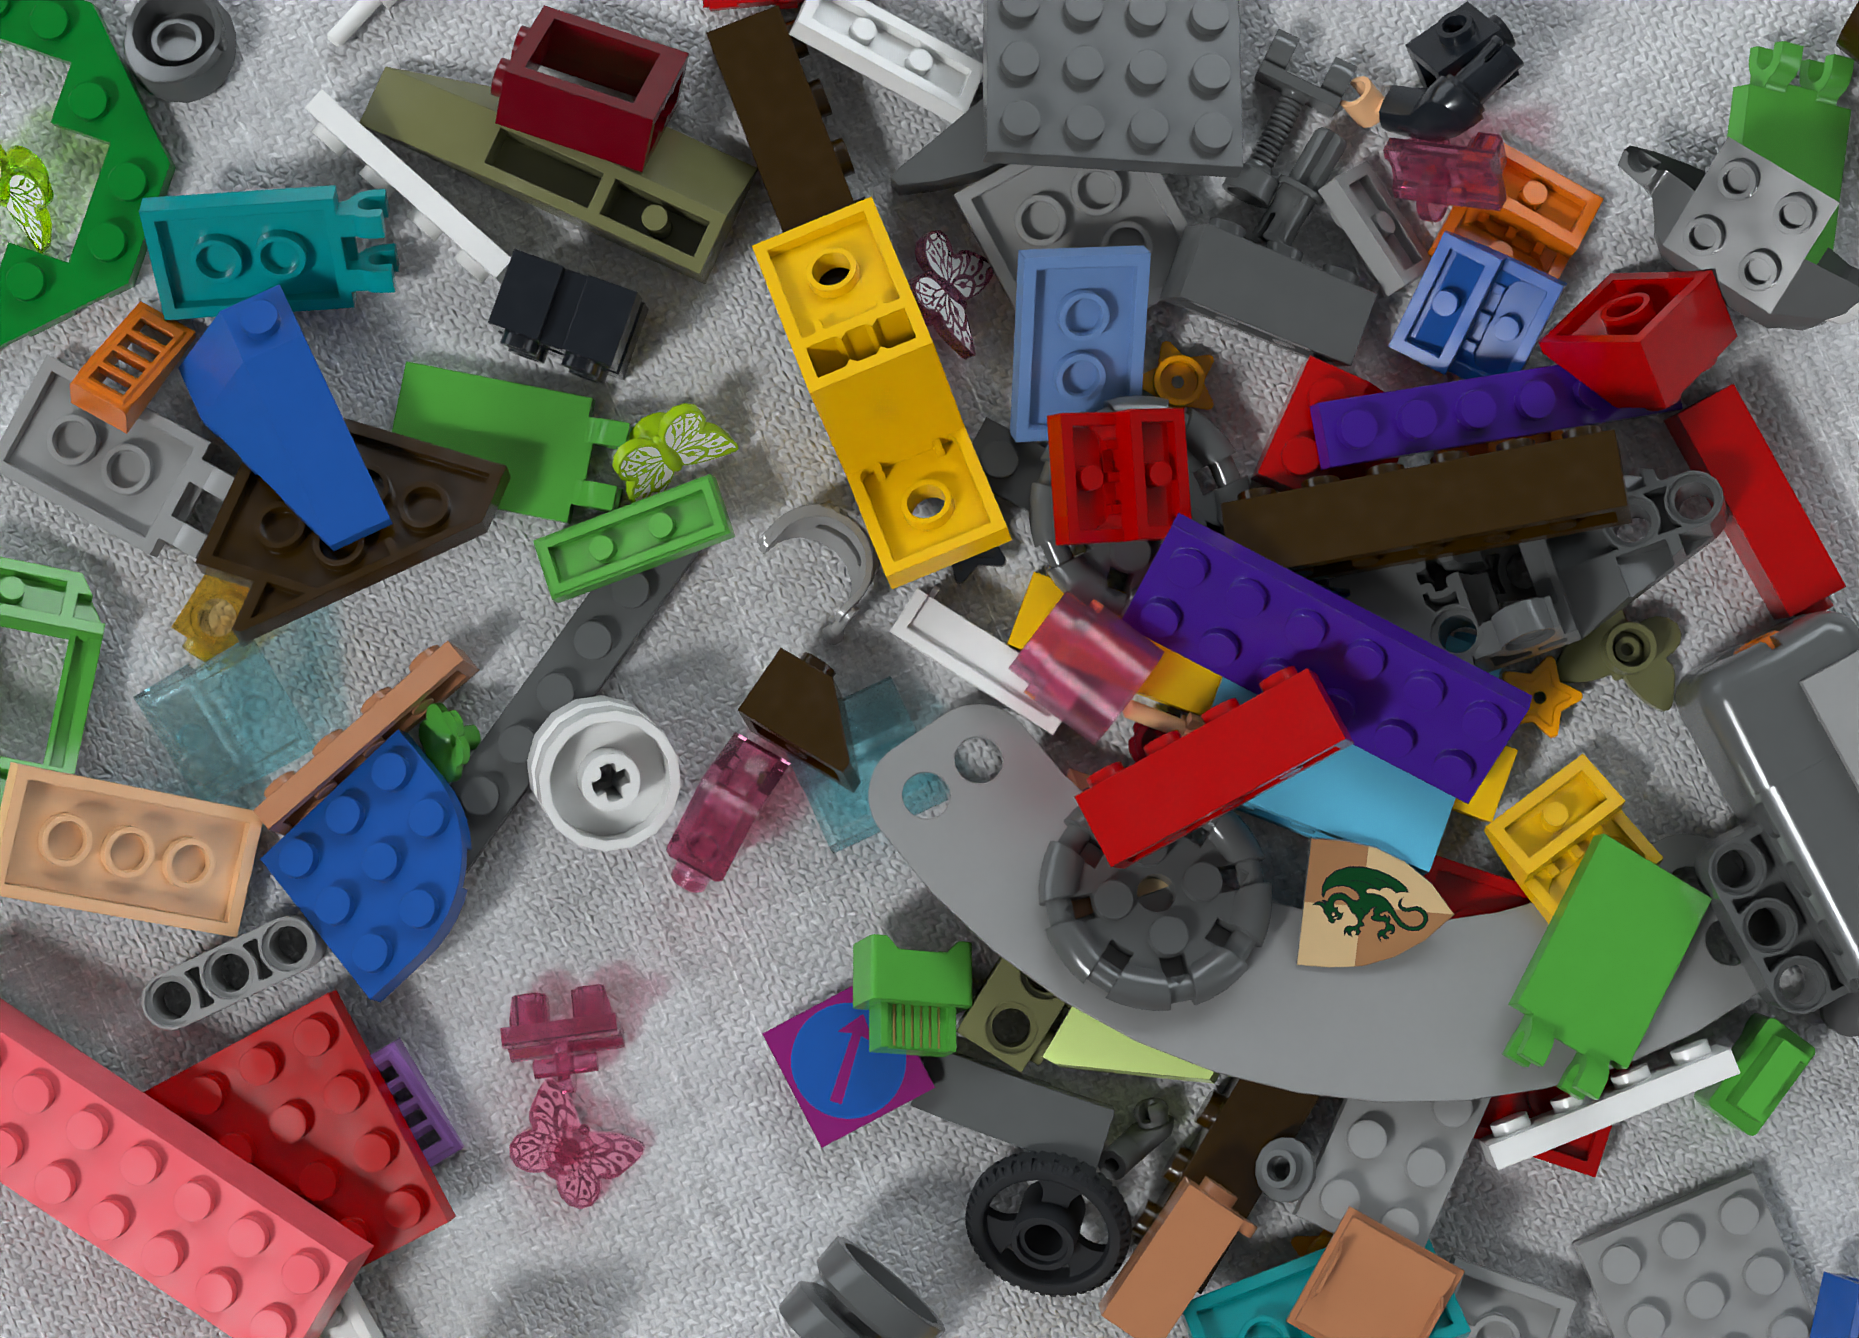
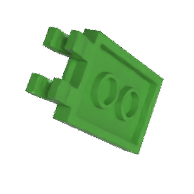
M1786 41L1775 42L1773 50L1760 46L1751 47L1749 54L1750 84L1733 87L1727 138H1732L1840 202L1851 109L1836 105L1839 97L1846 91L1851 81L1854 59L1832 54L1826 56L1824 63L1811 59L1802 60L1804 46ZM1799 69V83L1801 87L1790 84L1796 77ZM1839 205L1805 257L1806 260L1816 265L1828 247L1832 250L1834 249Z
M406 361L392 432L507 466L511 479L497 510L571 524L574 506L607 513L620 508L623 489H619L615 485L586 480L593 445L618 450L622 444L629 441L633 427L630 423L592 417L596 400L591 397Z
M1594 835L1508 1004L1523 1013L1524 1016L1507 1043L1502 1055L1522 1067H1529L1531 1063L1538 1067H1543L1553 1047L1554 1039L1576 1051L1573 1060L1563 1073L1557 1088L1578 1100H1583L1585 1096L1593 1100H1599L1609 1077V1065L1616 1069H1628L1712 898L1608 835Z

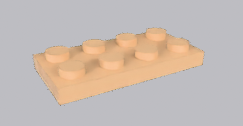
M10 762L0 806V896L237 938L263 822L252 809Z

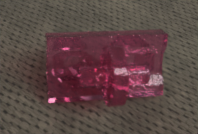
M1478 132L1476 136L1471 138L1467 146L1451 145L1450 139L1434 143L1416 138L1408 140L1390 137L1383 149L1384 158L1390 162L1392 167L1394 198L1416 201L1417 213L1423 221L1435 223L1441 221L1448 206L1501 211L1507 200L1502 176L1507 157L1503 138L1499 134Z
M602 984L581 986L571 990L573 1018L556 1021L550 1020L549 999L546 994L528 993L514 995L511 998L510 1027L500 1028L502 1048L508 1049L511 1062L533 1060L535 1079L558 1076L562 1094L576 1093L577 1074L599 1071L596 1051L626 1048L624 1028L616 1013L613 1012L608 993Z

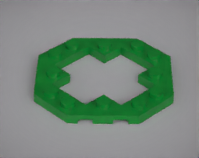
M0 0L1 42L70 65L50 123L58 128L109 145L69 263L8 242L0 265V349L26 336L32 337L77 315V311L106 297L112 298L135 287L148 249L139 215L142 198L166 196L176 169L165 144L161 142L147 113L148 109L127 66L121 60L99 9L93 3L85 0Z

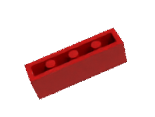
M1295 666L1286 667L1261 681L1259 686L1263 693L1240 705L1236 698H1231L1203 713L1201 718L1205 725L1183 737L1179 730H1174L1154 739L1143 747L1147 757L1127 768L1123 767L1121 761L1115 762L1090 775L1086 779L1090 788L1074 797L1110 866L1125 869L1354 744L1318 675L1308 668L1298 673Z

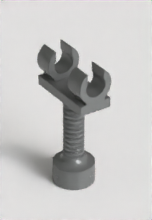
M1278 29L1254 80L1280 92L1282 97H1279L1275 105L1276 108L1273 109V113L1267 122L1268 125L1265 126V130L1259 138L1260 142H1257L1253 150L1254 153L1250 156L1251 159L1243 163V169L1238 178L1226 177L1222 184L1223 189L1235 198L1259 208H1268L1279 186L1278 181L1271 176V168L1274 167V162L1277 161V157L1280 155L1279 151H1282L1285 140H1287L1288 134H1290L1294 126L1293 123L1296 122V117L1299 116V112L1302 110V106L1305 104L1332 118L1357 69V66L1335 57L1321 87L1285 71L1300 38L1281 29Z

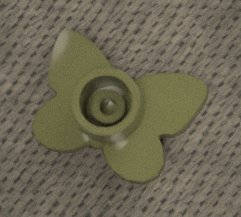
M1620 610L1582 640L1565 645L1556 660L1559 680L1563 683H1584L1611 675L1615 681L1623 679L1630 690L1652 709L1660 712L1668 711L1672 707L1674 698L1675 672L1673 665L1666 658L1680 644L1682 634L1679 626L1670 618L1661 616L1650 617L1639 623L1628 622L1623 610Z

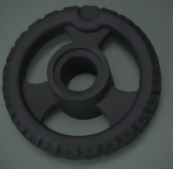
M1030 1151L1020 1152L1019 1155L1012 1154L988 1167L976 1181L966 1207L965 1225L967 1235L979 1259L982 1262H986L985 1266L991 1269L996 1276L1000 1275L1001 1280L1008 1281L1010 1285L1014 1287L1017 1285L1020 1287V1290H1028L1032 1294L1038 1292L1041 1296H1076L1077 1292L1084 1294L1109 1281L1121 1268L1129 1250L1132 1235L1131 1216L1118 1188L1112 1186V1181L1107 1179L1102 1172L1097 1173V1168L1087 1165L1085 1161H1077L1078 1158L1068 1157L1067 1154L1062 1153V1156L1057 1155V1152L1053 1151L1051 1153L1046 1151H1040V1153ZM1038 1180L1026 1189L1018 1213H1003L990 1207L993 1198L1006 1187L1020 1182ZM1082 1195L1101 1213L1108 1230L1107 1244L1092 1242L1080 1234L1086 1212V1205Z

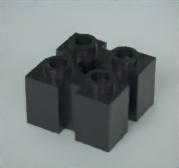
M514 249L488 323L494 329L499 330L498 333L502 335L500 344L509 347V352L542 364L545 363L548 354H554L563 358L561 365L569 368V373L604 385L608 375L624 380L649 309L642 302L641 296L636 291L591 275L586 276L574 272L557 263Z

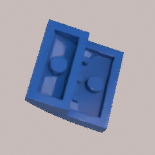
M1445 231L1388 347L1444 375L1451 372L1463 379L1524 370L1567 283L1485 245Z

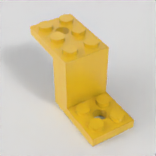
M872 196L752 245L808 391L846 474L891 589L1012 541L1002 513L964 426L930 333ZM846 268L850 270L846 278L837 284L822 285L819 283L820 278L831 269ZM938 498L945 501L941 511L932 517L918 518L913 515L915 507L923 500Z

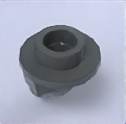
M1281 1137L1270 1141L1261 1150L1256 1161L1255 1175L1258 1186L1267 1197L1276 1202L1291 1203L1302 1199L1310 1191L1316 1178V1163L1313 1153L1310 1151L1311 1147L1295 1138Z

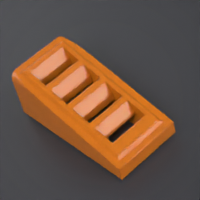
M140 301L88 359L70 383L71 403L127 434L196 338V332L176 320H165L163 313ZM146 324L172 340L164 346L144 335L140 330ZM131 343H134L157 357L150 362L127 348ZM121 360L139 370L142 374L139 378H136L115 365ZM108 377L128 388V390L123 395L103 384V381Z

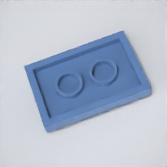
M1144 245L1018 250L1010 434L1015 442L1048 441V415L1080 413L1082 411L1096 412L1103 409V402L1105 400L1122 396L1142 395L1151 253Z

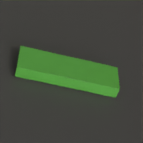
M708 474L533 540L551 598L556 603H561L735 537L717 480L712 474Z

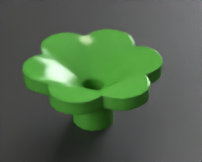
M433 703L427 707V720L422 721L419 725V739L425 748L426 756L447 782H456L461 779L463 765L469 761L470 750L476 749L481 743L480 732L473 724L464 726L463 720L456 710L448 711L443 703Z

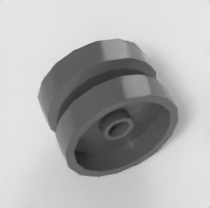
M839 1236L835 1238L816 1261L820 1277L829 1289L818 1283L799 1281L779 1305L781 1315L800 1338H940L945 1332L944 1324L934 1311L899 1277L861 1247Z

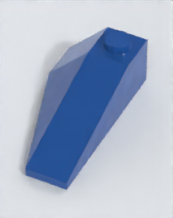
M280 284L221 310L178 367L204 425L234 450L242 462L255 475L258 474L282 498L284 503L333 551L392 525L393 522Z

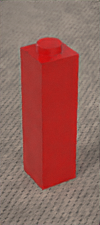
M1731 384L1663 420L1690 470L1708 473L1722 487L1728 512L1724 531L1773 619L1790 618L1802 614L1827 611L1833 607L1829 596L1843 589L1846 585L1735 385ZM1706 497L1707 501L1709 502L1712 508L1714 502Z

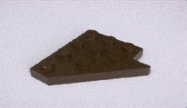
M344 418L393 522L392 525L333 551L284 503L282 498L258 474L255 475L242 462L195 564L202 574L250 588L232 627V631L238 640L249 642L487 533L511 479L507 466Z

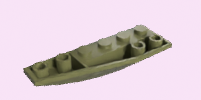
M391 67L384 68L359 122L366 129L702 284H706L758 172L757 167L670 127H666L643 172L495 124L499 97L491 95V86Z

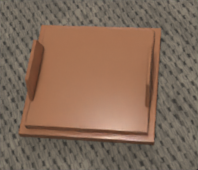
M1349 1206L1289 1313L1286 1322L1314 1338H1429L1465 1271Z

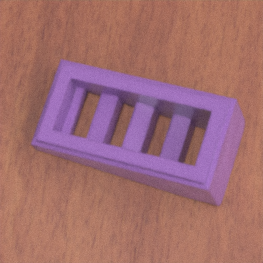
M401 1038L396 1039L370 1055L380 1072L392 1065L398 1073V1077L386 1083L392 1095L404 1087H407L412 1094V1098L398 1106L402 1115L405 1117L419 1108L426 1115L427 1118L410 1128L415 1139L420 1138L433 1129L440 1136L441 1140L422 1151L430 1168L465 1147Z

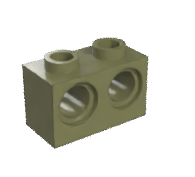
M1000 956L974 996L972 1007L966 1009L957 1023L956 1032L1022 1073L1029 1060L1038 1066L1045 1059L1043 1055L1057 1033L1050 1028L1063 1006L1069 1010L1072 1006L1061 1001L1046 989L1037 988L1032 985L1027 979V975ZM1009 1008L1022 1011L1029 1019L1027 1034L1021 1040L1013 1043L1000 1040L992 1030V1023L996 1015Z

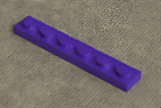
M1559 365L1326 401L1309 406L1321 470L1569 430L1580 426L1599 425L1672 413L1683 409L1681 399L1673 406L1660 411H1647L1645 408H1615Z

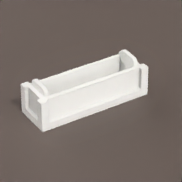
M935 585L929 595L917 588L890 630V634L1043 731L1053 735L1081 692L1069 685L1076 674L1069 671L1065 679L1061 680L935 600L940 591L938 586Z

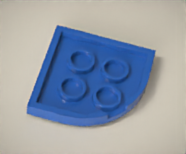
M398 729L264 854L260 860L368 998L381 1003L437 950L450 933L458 919L468 890L464 889L463 886L467 868V851L472 850L468 822L456 793L408 733Z

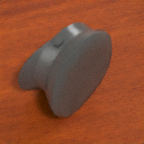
M140 0L136 4L131 16L128 15L126 17V32L123 41L125 59L140 86L149 94L168 102L189 103L210 95L227 78L236 55V32L231 16L218 0Z

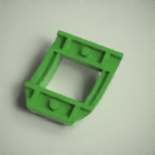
M1 556L0 626L67 639L69 641L43 764L0 756V806L10 762L75 774L106 623H101L92 603L93 594L83 573Z

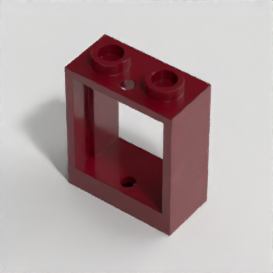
M544 5L531 27L524 25L520 27L514 41L511 60L501 58L497 65L491 85V95L499 97L495 124L643 172L678 106L689 53ZM540 66H544L634 96L636 99L634 103L538 72Z

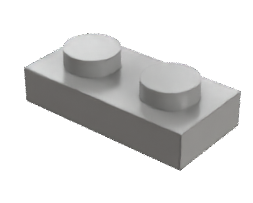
M1368 161L1338 175L1318 190L1329 207L1332 219L1345 231L1363 258L1368 274L1380 284L1388 297L1423 276L1431 257Z

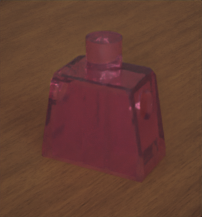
M737 732L733 734L702 777L666 848L668 855L677 860L671 872V877L677 885L687 891L701 893L705 891L710 880L714 882H722L746 846L791 764L790 762Z

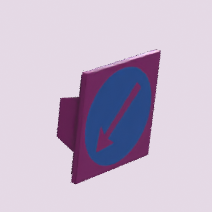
M853 986L763 1033L821 1148L935 1088L918 1055L869 1052V1010L853 1009Z

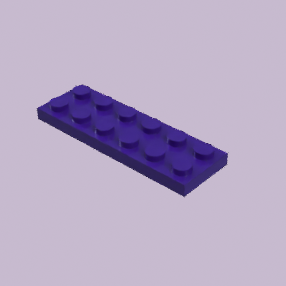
M1180 513L1177 514L1120 624L1257 695L1263 693L1259 686L1261 681L1286 667L1295 666L1298 673L1306 668L1312 670L1322 682L1354 741L1353 745L1469 804L1528 712L1532 700V695Z

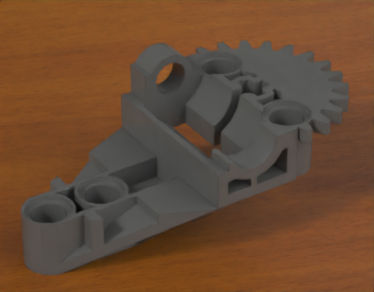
M1640 468L1642 477L1624 475L1632 519H1645L1651 523L1647 535L1638 541H1623L1617 537L1618 530L1621 527L1619 525L1520 543L1519 546L1538 598L1523 600L1503 609L1500 608L1488 574H1469L1486 567L1481 551L1339 576L1329 580V587L1332 591L1350 593L1345 598L1348 601L1447 651L1445 646L1447 638L1453 631L1463 627L1475 629L1477 637L1470 649L1460 653H1449L1489 673L1582 640L1714 541L1726 527L1728 519L1727 506L1722 487L1714 477L1705 472L1689 470L1664 480L1657 478L1654 469ZM1704 496L1714 502L1710 512L1702 518L1689 519L1679 514L1681 505L1691 497ZM1445 570L1448 575L1446 577L1448 587L1442 591H1436L1433 587L1435 584L1434 574Z

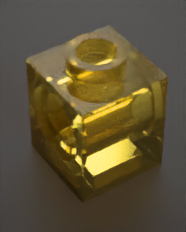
M204 575L171 627L187 637L182 647L212 666H216L219 659L225 662L239 663L253 640L249 642L238 640L232 630L221 637L216 635L210 627L209 615L217 603L228 601L233 606L237 619L250 588Z

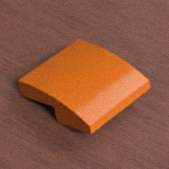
M1492 137L1427 253L1432 258L1443 233L1449 231L1499 251L1559 279L1569 259L1581 244L1604 198L1499 139Z

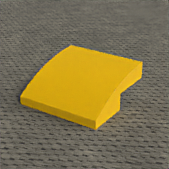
M1581 754L1489 823L1484 829L1485 834L1508 871L1548 924L1594 835L1606 834L1657 866L1664 859L1621 810L1626 802L1584 754Z

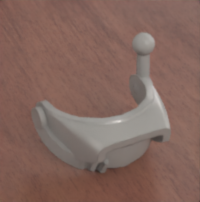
M829 501L821 504L802 505L784 513L760 536L757 543L760 545L759 550L766 554L779 542L792 538H805L824 544L841 558L847 566L852 582L850 597L834 616V623L825 626L823 629V639L830 645H836L842 642L844 639V629L859 612L860 609L856 605L868 590L881 563L874 546L869 543L859 525L847 516L840 514V506H834Z

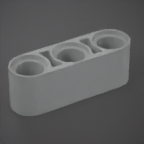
M297 913L272 920L154 977L143 990L141 1004L144 1015L150 1023L160 1029L175 1030L191 1025L312 968L321 961L326 952L327 944L303 914ZM288 926L301 930L306 937L308 944L307 952L300 961L290 960L285 957L280 949V935ZM230 954L243 958L248 965V981L242 988L232 987L223 978L222 965ZM171 982L182 984L190 994V1008L184 1016L174 1014L166 1006L164 999L165 990Z

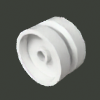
M603 695L575 699L552 712L534 734L527 759L530 788L554 827L577 845L604 852L632 848L656 834L673 813L681 787L678 757L666 735L649 717L629 702ZM610 764V773L605 778L600 779V767Z

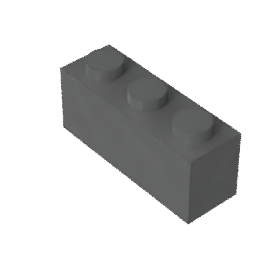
M1211 217L1209 224L1203 223L1185 227L1160 296L1161 300L1304 358H1308L1311 355L1335 367L1352 366L1377 293L1357 285L1360 278L1357 274L1329 264H1324L1322 270L1301 262L1304 254L1300 250L1275 241H1267L1266 247L1244 239L1247 232L1244 227L1221 218Z

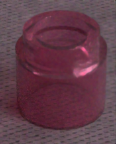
M1066 591L1008 669L1028 684L1023 691L1024 694L1094 746L1145 682L1165 651L1093 598L1087 606L1069 591Z

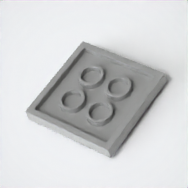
M1009 164L953 195L1014 311H1016L1018 250L1144 245L1151 253L1147 307L1149 308L1162 301L1160 299L1184 229L1188 226L1161 173Z
M1750 1170L1740 1172L1572 1242L1612 1338L1810 1337L1814 1315L1754 1172Z

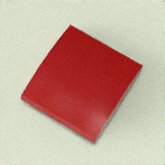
M1184 408L1058 413L1047 416L1056 546L1164 540L1178 513L1192 519Z

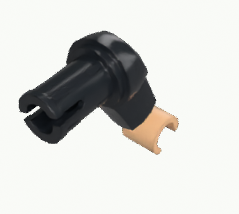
M1494 35L1490 42L1455 77L1451 74H1448L1446 77L1440 76L1429 88L1395 85L1384 97L1368 77L1360 76L1352 79L1350 82L1360 97L1352 102L1341 100L1340 105L1360 127L1368 128L1380 122L1385 131L1438 143L1457 137L1483 120L1482 113L1485 111L1483 104L1506 80L1524 66V62L1507 43L1503 46V40Z

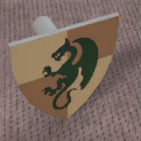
M1311 837L1296 964L1317 967H1355L1393 958L1425 941L1454 914L1432 883L1404 860L1371 845L1341 839Z

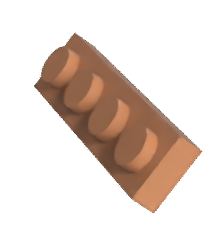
M449 641L445 642L441 647L433 645L425 649L409 665L411 673L393 689L385 687L369 697L360 709L363 715L346 730L337 729L322 738L312 750V754L315 757L296 773L289 771L275 779L264 792L266 799L253 810L268 830L286 835L398 729L406 733L411 731L426 718L427 707L430 704L443 703L479 671V668L463 650Z

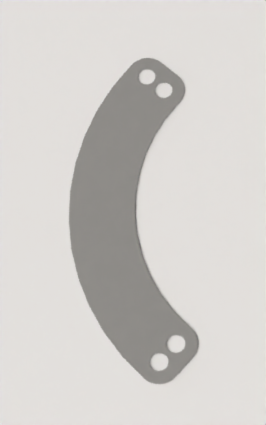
M987 704L959 706L943 714L886 753L873 771L868 789V802L874 822L930 892L1003 959L1061 1001L1136 1042L1215 1073L1302 1094L1381 1103L1468 1101L1546 1089L1558 1085L1567 1066L1576 1054L1575 1050L1554 1039L1553 1047L1543 1067H1538L1532 1063L1529 1067H1522L1502 1055L1507 1043L1524 1016L1523 1013L1508 1004L1549 925L1533 903L1497 913L1449 919L1425 941L1393 958L1365 966L1317 967L1296 964L1302 909L1272 902L1270 924L1262 947L1253 948L1245 961L1249 966L1248 970L1227 990L1198 1005H1194L1192 1000L1171 1004L1170 1011L1141 1010L1120 1005L1106 999L1108 992L1086 979L1083 984L1060 960L1045 931L1051 926L1046 906L1039 905L1038 887L1043 858L1050 841L1058 842L1067 828L1064 819L1079 806L1074 796L1082 791L1062 773L1018 719L1003 709ZM971 738H984L998 747L1002 756V767L994 779L985 783H974L960 775L955 765V753L964 741ZM932 773L939 776L947 784L950 791V802L947 809L941 815L935 818L923 819L916 817L905 807L902 798L903 787L916 774ZM1676 834L1660 839L1652 845L1664 858L1659 867L1672 873L1684 867L1694 869L1695 858L1700 848L1711 840L1694 834ZM1089 842L1080 854L1082 859L1094 868H1096L1101 857L1104 855L1102 850ZM1726 852L1717 863V874L1726 886L1736 883L1740 879L1743 870L1733 857ZM1222 884L1221 893L1238 890ZM1169 888L1138 898L1143 907L1153 912L1165 911L1172 904V894ZM1710 904L1632 1061L1698 1032L1758 993L1742 963L1724 965L1716 961L1708 952L1705 942L1708 928L1715 921H1718ZM1766 908L1755 911L1748 922V931L1751 938L1756 943L1763 942L1771 936L1774 930L1773 916ZM1092 914V915H1090V916H1087V917H1084V918H1081V919H1078V920H1082V921L1091 920V919H1095V916H1094V914ZM1215 923L1204 939L1215 946L1224 947L1231 933ZM1108 944L1101 956L1122 971L1131 958L1119 952L1110 944ZM1180 955L1169 959H1160L1162 972L1166 978L1184 975Z

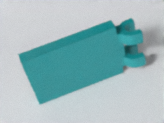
M336 185L142 198L139 215L165 320L216 317L221 310L279 284L293 312L355 308L356 291L393 293L396 290L394 272H399L400 266L396 243L371 246L359 253L356 237L363 239L385 238L386 227L384 218H388L390 212L386 189L362 191L341 202L338 199Z

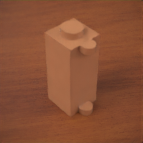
M1184 1176L1098 1304L1101 1316L1133 1338H1166L1236 1233L1239 1231L1251 1239L1258 1227L1232 1208L1238 1198L1207 1176L1204 1177L1200 1185Z

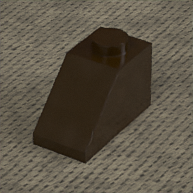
M780 648L738 708V712L751 732L854 793L861 784L845 701L833 679L836 674L835 671L824 661L808 652H804L801 658H798L785 649Z

